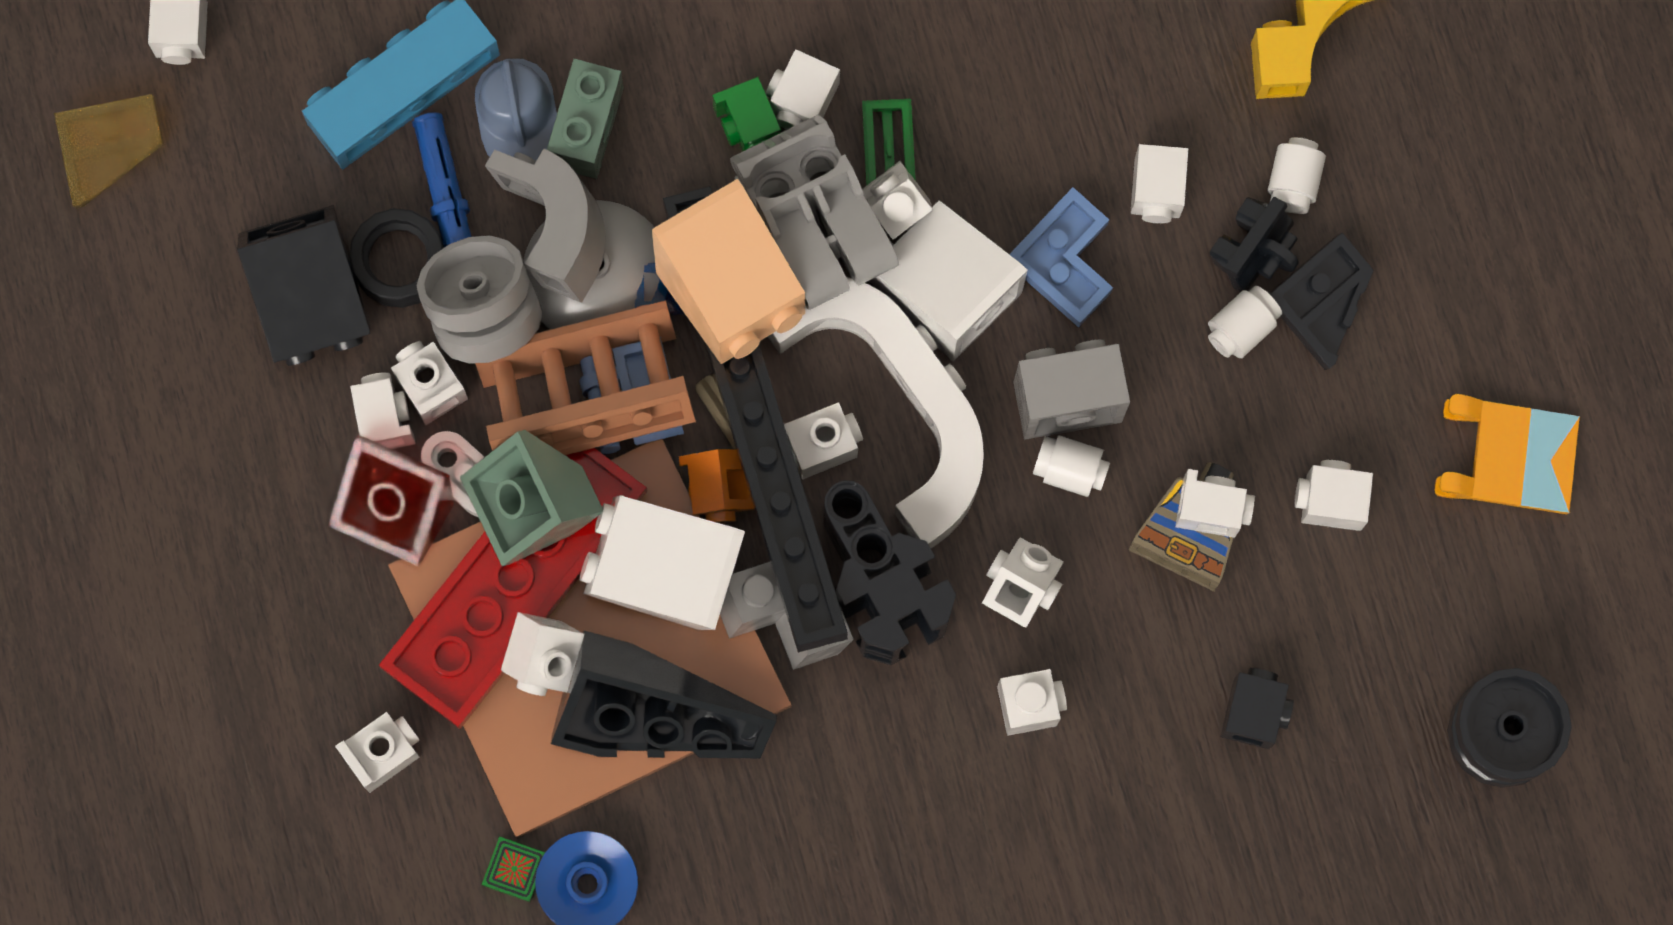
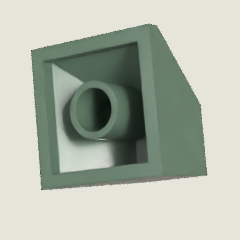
M526 430L516 432L460 476V480L502 566L510 565L573 535L603 512V508L583 467Z

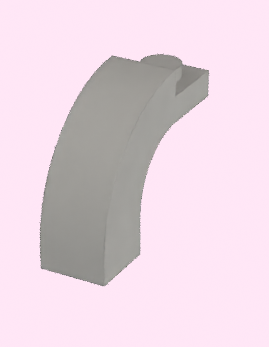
M543 149L535 161L519 152H516L512 157L494 150L485 167L502 189L544 205L546 209L543 231L524 265L542 287L582 303L598 275L605 251V225L595 198L574 170L553 152Z

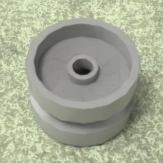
M494 236L469 237L449 244L434 254L421 269L416 285L419 299L427 317L431 320L434 334L441 349L452 359L470 364L489 363L510 356L526 345L539 329L543 314L539 298L533 283L529 279L520 251L508 240Z

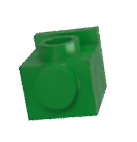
M759 77L712 95L713 109L716 116L727 115L720 120L731 146L739 144L743 152L781 133L780 126Z

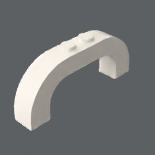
M846 277L850 287L849 291L811 310H808L805 306V314L795 327L784 333H777L776 331L769 335L768 338L779 354H781L814 332L826 329H839L854 333L872 347L927 423L938 443L940 460L935 473L925 485L896 504L894 512L911 537L925 540L930 548H933L959 526L967 515L976 496L984 459L980 426L971 405L962 393L966 389L963 379L951 364L943 367L933 353L937 349V345L927 329L922 324L914 327L901 308L880 290L866 283L858 286L852 278Z

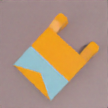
M1462 394L1452 395L1450 399L1445 401L1443 415L1446 419L1478 422L1472 477L1455 472L1443 473L1435 480L1434 491L1437 496L1472 499L1565 515L1569 514L1580 416L1488 402Z

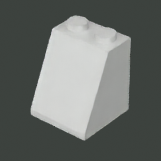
M939 200L932 207L933 210L909 227L907 232L895 244L891 242L898 258L899 266L869 280V282L893 300L916 327L922 324L934 339L937 347L953 362L1022 294L1028 270Z
M621 495L613 497L611 505L604 503L602 505L603 512L598 516L595 525V532L602 534L596 554L588 552L580 574V581L586 583L583 594L696 630H715L745 531Z

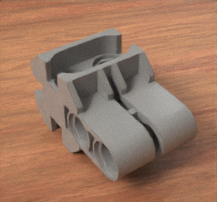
M819 114L730 158L731 165L737 174L735 180L738 179L743 185L805 292V306L808 310L850 290L847 278L837 260L840 257L858 286L899 266L894 248L867 202L853 167L845 154L841 156L836 147L833 132Z

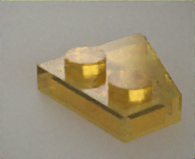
M152 94L54 113L72 204L75 208L85 206L164 145L155 97Z

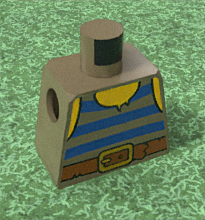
M1207 462L1198 481L1205 482L1207 476L1233 479L1234 474L1218 464ZM1177 477L1135 535L1129 551L1215 591L1223 577L1233 537L1175 527L1183 478Z

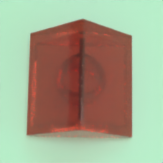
M358 435L353 443L328 526L418 566L422 563L454 506L450 475Z

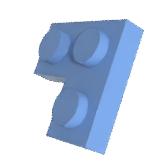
M1072 187L1009 255L1028 270L1025 280L1079 328L1111 294L1113 287L1078 257L1108 225L1109 219Z

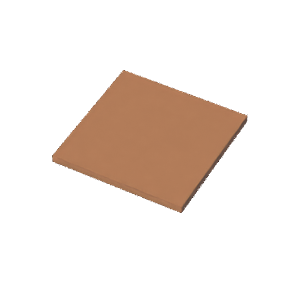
M663 439L648 442L611 460L647 487V493L640 501L700 518L699 515H693L691 498ZM481 521L388 565L414 620L485 532ZM579 578L548 617L562 621L582 633L583 631H588L632 643L774 714H778L791 707V703L756 631L754 630L729 639L720 615L715 630H696L585 595L583 593L586 583L580 581ZM506 673L503 674L463 725L516 838L694 754L693 751H665V758H648L647 751H617V757H597L552 745L551 736L563 692L547 689L546 696L527 693L516 687L518 680Z

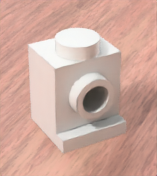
M901 161L862 189L875 216L892 239H895L933 210L930 199Z
M417 341L408 345L396 355L399 363L391 367L392 372L425 425L468 400L463 386L434 342L424 347L421 341ZM426 368L432 369L434 377L431 381L421 383L416 379V375Z
M390 373L367 375L361 378L362 384L350 386L361 445L366 454L416 444L410 425L402 426L401 423L410 420L405 392H395Z
M1188 469L1183 478L1175 527L1235 538L1241 529V524L1250 525L1255 501L1254 495L1246 494L1247 489L1236 488V481L1225 477L1207 476L1205 482L1197 481L1198 470Z
M387 712L346 741L343 740L335 746L369 793L420 758L412 747L420 740L403 716L393 721ZM379 738L389 741V750L382 756H376L371 751L372 743Z

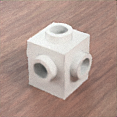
M1020 537L1010 554L1000 550L986 576L994 581L982 604L1026 628L1039 606L1049 610L1063 585L1054 579L1064 562L1051 555L1044 547L1031 544Z

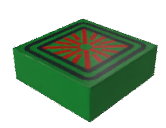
M499 836L482 885L531 903L536 890L537 868L545 852Z

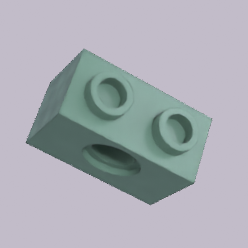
M573 59L547 150L562 158L576 174L594 179L598 178L624 89L621 71Z

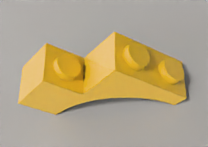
M1296 0L1298 26H1292L1290 21L1277 20L1265 23L1263 28H1257L1251 41L1256 99L1305 96L1311 83L1312 55L1320 36L1345 12L1373 0Z

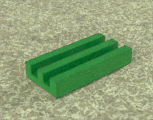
M911 99L862 101L866 186L876 179L873 112L882 111L885 172L895 165L892 111H901L904 167L916 181Z

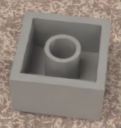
M1090 340L1077 344L1075 346L1076 351L1056 354L1054 348H1045L1031 351L1026 354V360L1019 361L1013 384L1024 440L1122 423L1130 404V398L1119 344L1106 346L1105 340Z

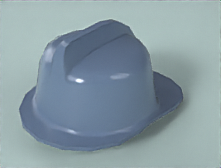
M505 59L494 63L482 73L475 87V105L481 140L486 153L490 157L493 151L497 150L513 157L516 152H519L536 161L542 150H547L557 116L553 89L549 78L537 64L525 59Z

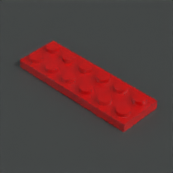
M595 448L565 455L583 467L601 506L604 503L611 505L613 497L620 495L640 501L647 493L646 486ZM598 516L573 535L506 566L501 565L486 532H484L384 657L379 667L461 729L504 674L501 668L517 613L521 612L548 618L580 578L582 566L588 552L596 554L602 535L595 532Z

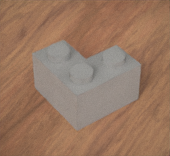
M771 562L732 574L720 612L729 639L775 624L793 670L838 655L853 641L842 612L848 632L847 640L798 653Z

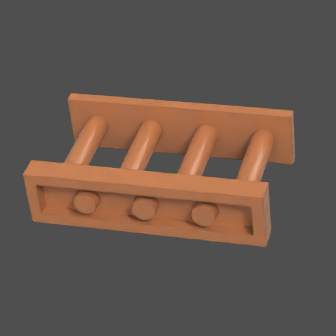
M666 300L536 333L526 345L510 356L489 363H475L483 387L496 385L503 422L486 426L492 451L516 432L522 430L528 431L557 451L568 455L696 422L684 376L669 379L661 340L662 342L674 340L676 335ZM641 342L650 384L621 392L612 348ZM592 356L601 397L572 404L564 367L580 364L583 358ZM545 373L552 409L523 417L516 380Z

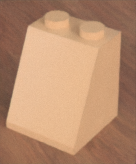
M738 179L652 229L656 274L720 364L733 357L740 359L749 355L758 347L761 340L776 331L777 333L789 331L800 322L805 314V292Z

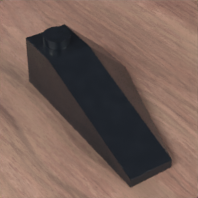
M583 631L584 638L568 692L562 693L551 736L552 745L597 757H617V751H647L648 758H665V751H693L699 758H761L777 722L776 714L632 643Z

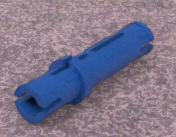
M427 113L414 118L412 126L415 129L423 168L433 206L429 210L431 219L438 222L443 247L445 248L451 243L472 237L466 216L470 212L468 201L462 199L443 123V115L441 113Z

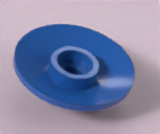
M592 831L576 832L556 841L543 855L536 873V894L543 911L556 925H617L628 914L634 904L638 890L637 870L628 851L612 837ZM585 875H592L597 879V888L590 894L582 893L578 888L580 878Z

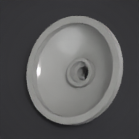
M596 200L605 225L606 241L602 260L604 267L598 272L582 303L542 287L527 269L529 279L533 283L543 312L541 323L548 330L666 300L668 289L656 274L652 237V229L655 227L644 216L622 204ZM545 221L532 236L525 252L524 263L538 241Z

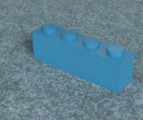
M446 0L439 3L429 11L426 16L427 21L412 32L410 29L399 32L387 43V50L373 60L365 58L357 62L347 72V79L333 89L330 86L320 89L307 101L308 107L302 110L307 125L342 170L500 56L496 39L465 0H454L452 3Z

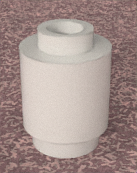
M1293 137L1289 139V143L1280 144L1277 147L1268 193L1271 195V200L1273 197H1276L1287 203L1288 207L1285 212L1306 214L1309 211L1310 204L1316 202L1326 155L1317 150L1318 144L1312 140Z
M1254 286L1250 291L1242 290L1208 322L1212 332L1208 335L1209 341L1223 356L1228 358L1233 354L1238 358H1243L1277 327L1276 320L1282 315V310L1273 297L1261 287Z
M1058 435L1057 440L1045 436L1033 474L1043 477V483L1089 497L1091 488L1101 491L1110 462L1101 460L1103 449Z

